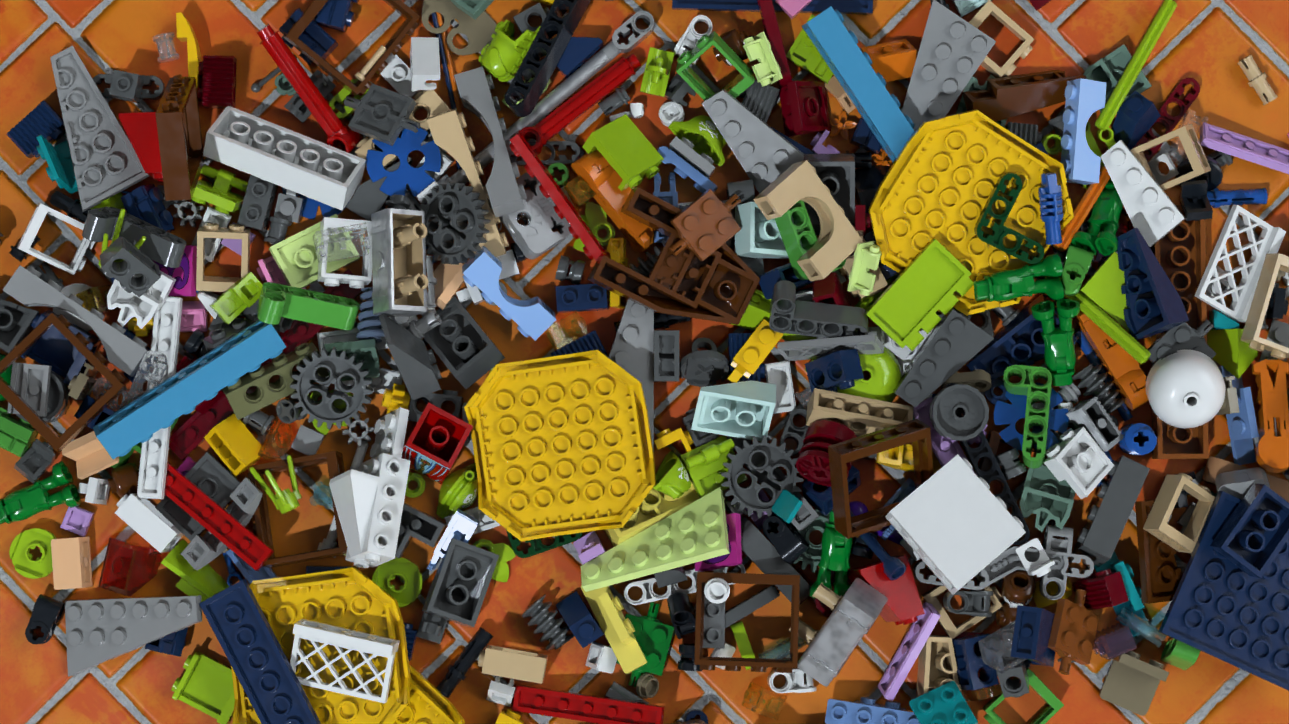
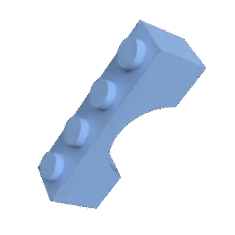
M1082 78L1067 81L1064 93L1066 102L1063 113L1064 127L1061 138V163L1064 165L1066 179L1069 183L1083 185L1099 183L1101 158L1088 146L1085 130L1090 116L1095 111L1105 108L1106 82Z
M482 246V251L476 252L475 258H470L462 266L463 279L471 287L476 285L482 291L481 295L488 303L492 304L494 302L500 308L499 312L505 319L515 321L518 324L517 329L526 338L531 336L536 341L557 320L555 312L538 296L527 300H518L508 296L499 285V276L502 271L501 261L485 246Z

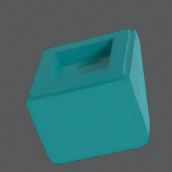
M1215 309L1209 311V321L1214 326L1211 330L1238 329L1240 327L1239 323Z
M784 489L771 510L785 522L791 523L803 503L799 497Z

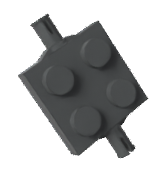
M372 83L367 93L360 100L349 95L344 100L345 106L355 109L354 116L348 125L352 131L388 145H394L404 128L414 133H417L418 129H420L419 122L409 119L417 103L414 99Z
M1206 319L1196 330L1185 322L1165 331L1147 349L1151 353L1149 360L1154 365L1160 358L1162 360L1173 353H1177V350L1199 351L1212 359L1216 353L1208 346L1204 336L1214 327L1213 324H1210L1211 322Z

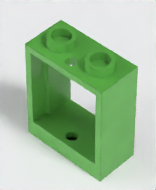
M715 31L709 36L707 34L703 35L696 42V47L690 52L686 50L677 59L676 72L703 100L711 97L715 92L689 65L712 45L740 72L722 89L736 98L751 86L755 80L754 72Z
M1026 668L1029 685L1049 705L1030 724H1045L1064 704L1029 668ZM1002 690L982 708L987 713L983 717L990 724H1006L993 711L1005 699Z

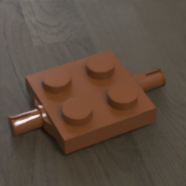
M711 189L706 190L670 220L680 238L678 242L669 248L672 254L677 256L687 247L695 253L700 261H704L741 230L731 213V210L741 203V199H737L739 197L734 194L724 203L717 198Z
M1082 589L1076 590L1074 603L1066 598L1058 599L1048 648L1056 651L1062 658L1058 672L1069 675L1072 661L1081 665L1090 664L1099 622V616L1088 611L1084 606L1087 591Z

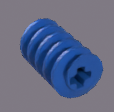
M1133 423L1121 428V434L1124 435V438L1118 442V445L1124 453L1128 455H1145L1154 450L1157 444V437L1150 426L1143 423ZM1134 437H1139V442H1134Z

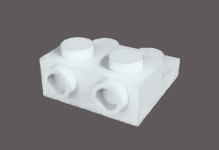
M1084 427L1076 430L1071 428L1060 436L1062 442L1059 445L1055 444L1046 451L1048 458L1043 463L1059 482L1066 480L1079 498L1083 499L1094 490L1114 467V464Z

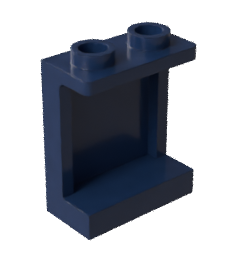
M48 310L38 314L31 326L35 329L45 318L54 312ZM70 322L72 324L69 327L75 335L80 332L90 342L87 347L94 353L101 342L100 339ZM54 325L20 356L23 359L29 357L42 365L52 366L51 370L65 378L63 382L69 385L75 375L78 376L79 373L85 372L87 368L84 366L85 362L90 363Z
M1018 605L1010 656L1028 659L1030 664L1053 667L1055 651L1048 648L1055 614L1043 608Z

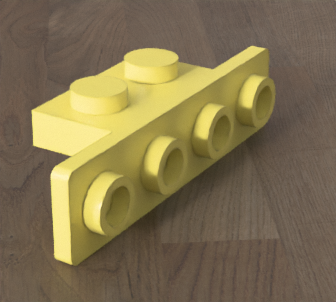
M581 585V589L624 673L629 674L645 665L647 659L633 634L635 628L629 618L626 619L621 611L624 607L617 596L614 597L609 586L585 592Z

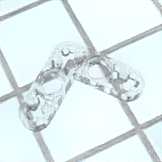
M148 351L141 361L130 390L126 388L122 392L123 399L121 404L118 405L119 396H117L108 407L117 412L159 385L167 367L166 355L161 352ZM98 378L93 385L94 397L99 400L106 393L105 389L109 390L113 385L106 378ZM147 380L148 386L146 391L143 392V383Z

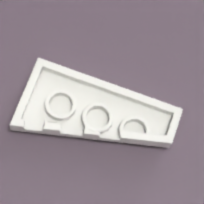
M1119 140L1100 156L1133 227L1138 228L1149 247L1153 246L1186 219L1122 140Z

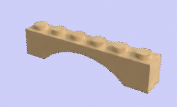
M455 108L427 118L434 143L447 151L459 163L473 187V192L480 193L478 200H485L482 209L489 210V212L484 215V219L490 220V223L485 224L484 228L490 232L487 234L483 233V237L487 242L479 243L480 247L485 246L495 257L506 254L505 247H508L509 243L505 232L500 233L497 223L501 222L500 217H495L493 209H491L486 185H483L480 177L484 175L479 160L475 161L472 152L476 151L471 136L466 138L463 128L467 127L463 112L458 113Z

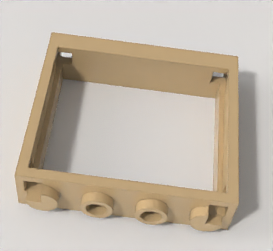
M1280 253L1266 254L1241 341L1249 343V348L1263 352L1265 349L1271 352L1270 356L1285 360V358H1289V348L1261 338L1259 335L1278 271L1281 270L1289 273V257Z

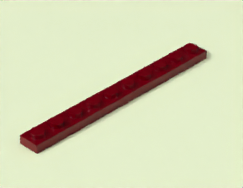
M349 269L343 273L354 275ZM339 283V286L336 287L329 286L323 293L354 300L362 291L361 289L350 288L349 284ZM293 320L291 328L286 330L285 333L281 332L279 334L286 345L281 354L286 355L295 351L298 345L308 343L325 326ZM267 359L261 365L264 366L272 362V359ZM257 386L249 387L246 393L251 394L255 392ZM225 394L206 411V414H201L197 411L170 436L169 448L181 460H184L205 440L204 437L214 426L234 413Z

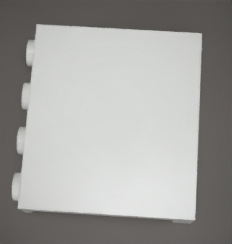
M958 454L885 516L952 595L1026 533L1020 519L1016 516L1012 517L1006 510L1005 502L1000 497H995L991 493L988 483L982 477L978 478L972 471L973 467L970 462L965 458H961Z

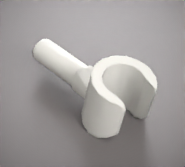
M630 103V111L609 116L610 121L612 122L625 114L629 118H641L644 115V105L642 103Z

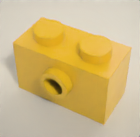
M235 414L214 426L204 437L235 477L248 469V466L254 465L266 453L261 443L255 439L243 421L236 418Z

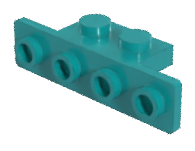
M1114 551L1110 560L1100 567L1094 565V569L1096 572L1108 568L1111 569V572H1121L1129 601L1112 607L1126 637L1131 639L1150 630V625L1142 610L1145 606L1142 603L1141 588L1139 586L1135 587L1131 579L1134 577V573L1128 563L1124 564L1123 561L1119 560Z

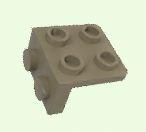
M1126 649L1125 653L1117 651L1099 696L1103 700L1144 716L1148 712L1160 680L1166 682L1169 672L1163 670L1164 664L1150 659L1146 663L1139 660L1141 655Z

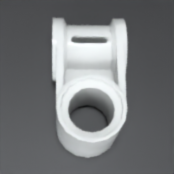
M704 15L694 17L685 33L679 39L673 51L675 55H681L688 49L693 50L696 47V42L703 35L707 34L709 36L713 31L711 20ZM705 22L709 27L708 31L704 34L697 33L694 29L696 23ZM700 57L691 64L695 65Z
M798 667L792 668V673H779L775 669L767 677L768 686L776 693L817 691L813 678ZM779 674L784 675L786 679L785 685L781 688L774 687V677Z

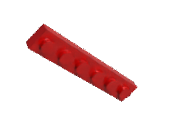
M520 130L513 134L509 139L511 141L509 147L516 157L521 156L526 162L524 168L532 178L536 176L541 183L539 186L540 191L547 199L551 197L556 204L553 207L555 212L561 219L566 218L571 225L568 227L570 233L576 240L581 239L585 245L583 250L588 258L597 261L600 256L604 255L607 257V252Z
M167 462L165 495L254 570L259 571L274 550Z
M524 685L515 686L513 711L598 724H663L665 706Z

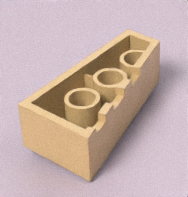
M930 635L918 657L916 698L950 681H955L962 693L961 685L958 681V669L951 637Z

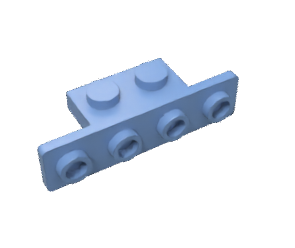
M1223 366L1218 367L1223 377L1234 376ZM1242 376L1239 379L1235 377V380H1232L1233 388L1236 387L1240 413L1226 414L1234 463L1244 465L1256 462L1252 438L1259 437L1251 387L1244 388Z
M861 697L860 701L856 700L855 702L830 698L827 703L826 724H920L914 713L906 711V708H901V703L886 701L885 705L876 704V699Z

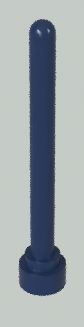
M850 510V516L853 517L855 514ZM870 532L860 535L863 541L881 560L884 573L890 580H896L905 573L906 566L899 558L891 557Z

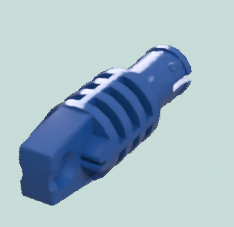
M1056 173L1041 174V187L1038 188L1040 219L1042 222H1045L1046 244L1062 243L1060 221L1064 217L1061 185L1057 183Z

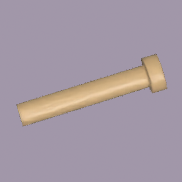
M381 45L362 70L355 74L357 79L363 82L364 76L385 52L386 48Z

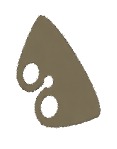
M451 0L423 1L422 23L431 33H443L450 27L451 20L456 19L459 21V26L453 28L447 36V45L455 54H474L482 51L488 43H491L493 39L491 35L496 33L494 30L497 24L485 11L474 20L456 7ZM434 12H438L444 17V24L439 28L432 27L428 21L429 16ZM458 33H463L468 37V45L463 49L456 48L452 42L453 37Z

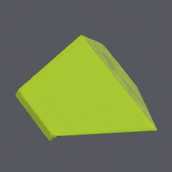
M1244 329L1210 330L1207 333V344L1216 353L1212 359L1239 379L1258 356V351L1249 348V343L1241 341Z

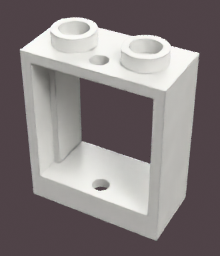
M39 202L17 248L74 275L76 270L81 272L87 260L83 256L87 248H93L94 241L83 237L70 265L31 247L47 213L81 230L84 229L85 225Z
M330 217L322 219L320 224L318 282H324L325 286L331 287L344 283L349 284L350 288L361 289L372 281L371 221ZM328 233L364 236L362 276L326 273Z
M132 493L130 496L125 494L116 504L119 508L115 514L160 553L170 552L183 537V534L155 508L156 506L145 498H137V493Z

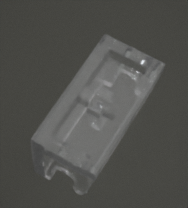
M1189 109L1183 115L1178 129L1192 124L1200 142V127L1203 122L1208 123L1209 118L1206 116L1199 117L1195 111ZM1179 136L1173 138L1167 153L1174 163L1180 164L1188 157Z
M366 223L316 231L313 235L318 263L369 254L370 241Z

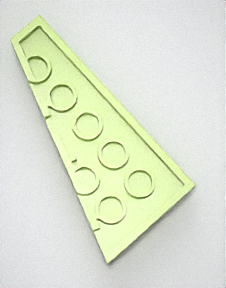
M721 487L581 566V584L584 591H592L730 554L724 493Z

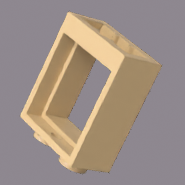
M988 0L969 23L978 29L985 19L992 14L1023 41L1022 45L1001 68L988 56L981 63V66L995 78H1001L1003 75L1008 77L1016 69L1017 66L1013 63L1019 56L1024 59L1033 49L1030 44L1034 38Z
M1192 124L1183 126L1131 149L1133 155L1155 180L1143 151L1179 136L1193 171L1159 185L1163 191L1211 171Z
M205 223L204 227L200 226L197 231L196 291L225 292L250 272V229L244 228V225L230 224L229 228L219 227L217 223ZM205 238L242 239L241 277L204 276Z
M1167 474L1143 529L1178 552L1192 553L1216 497L1210 494L1211 490L1207 487L1192 482L1193 478L1187 474ZM1182 489L1198 499L1184 534L1167 524Z
M977 574L975 576L976 580L982 581V576ZM937 585L923 594L922 597L925 602L932 604L941 615L938 622L948 637L953 639L986 618L972 616L955 627L936 597L947 590V588ZM995 586L983 588L986 591H993V595L990 596V602L992 603L990 605V612L993 613L1003 607L999 602L1003 598Z
M488 645L486 650L480 652L478 666L482 667L481 673L542 684L548 655Z

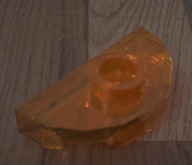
M276 415L258 453V456L264 459L279 458L285 455L291 448L293 440L292 427L290 424L282 422L278 415Z

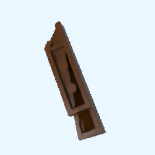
M1051 70L987 79V90L963 92V98L967 112L979 110L994 122L1066 101L1064 93L1067 81L1080 78L1086 79V76L1065 77V71Z

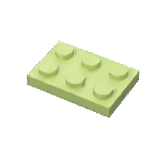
M334 214L330 218H338V216ZM321 221L269 248L289 286L304 288L318 281ZM328 233L326 273H333L360 259L348 234Z

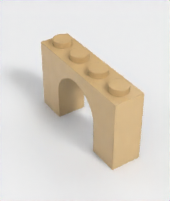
M807 160L792 164L753 199L767 220L781 217L799 200L808 203L814 208L820 220V235L814 246L797 260V263L811 282L825 279L856 250L858 243H863L859 232L855 230V227L845 216L843 208L836 203L829 188L822 183L816 174L815 168Z

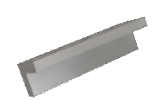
M876 326L868 327V335L835 338L817 337V339L800 341L784 340V342H778L777 350L786 361L819 359L840 350L857 349L858 354L884 353V331Z

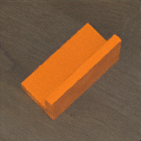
M906 39L860 48L862 52H866L871 58V66L875 73H880L886 82L912 76L917 50Z

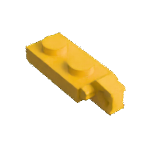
M610 238L607 251L610 253L611 259L628 267L626 239ZM607 290V300L610 303V307L624 309L627 298Z
M763 319L733 358L730 365L735 369L727 379L731 383H737L743 375L746 378H749L751 374L753 375L784 334L772 330L769 322Z

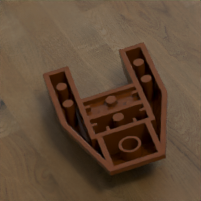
M639 187L632 189L621 212L668 236L648 278L603 255L598 257L587 280L658 313L738 325L760 278L726 243L704 261H700L695 253L687 247L677 256H674L669 248L678 242L680 238L670 220L682 210Z

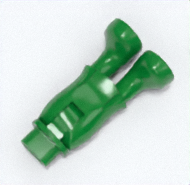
M1111 178L1093 205L1091 217L1087 222V231L1076 232L1071 241L1072 246L1093 252L1094 255H1096L1098 250L1100 254L1108 256L1116 252L1118 248L1116 231L1119 228V217L1124 205Z
M1051 254L1037 264L999 271L990 276L986 275L984 280L974 281L976 301L986 299L988 302L1008 301L1022 296L1031 297L1032 294L1045 293L1053 301L1062 300L1064 298V289L1061 280L1057 277L1063 273L1061 259L1058 254ZM1037 276H1048V277H1045V278H1043V279H1039V280H1035V281H1034V278H1033V277H1037Z
M1072 299L1057 300L1056 306L1060 326L1055 327L1054 303L1049 300L1042 301L1032 306L1031 311L1033 318L1041 321L1043 331L1041 335L1044 339L1045 363L1052 375V385H1071L1073 383L1072 375L1075 373L1074 367L1076 362L1073 342L1075 330L1072 328V318L1080 313V303Z
M64 462L56 463L52 467V475L43 480L38 479L34 484L15 490L3 499H0V524L22 521L39 512L52 510V507L66 504L70 508L79 506L81 504L80 495L74 484L49 495V490L73 482V477Z
M831 510L829 521L825 522V525L828 527H825L822 535V551L818 564V576L810 587L809 595L813 597L812 595L821 583L839 596H844L851 586L848 582V569L851 568L849 558L852 538L847 539L835 530L834 512ZM831 570L835 571L833 586H831Z

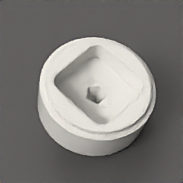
M669 101L660 107L659 118L663 125L669 127L674 121L683 122L685 112L681 104Z

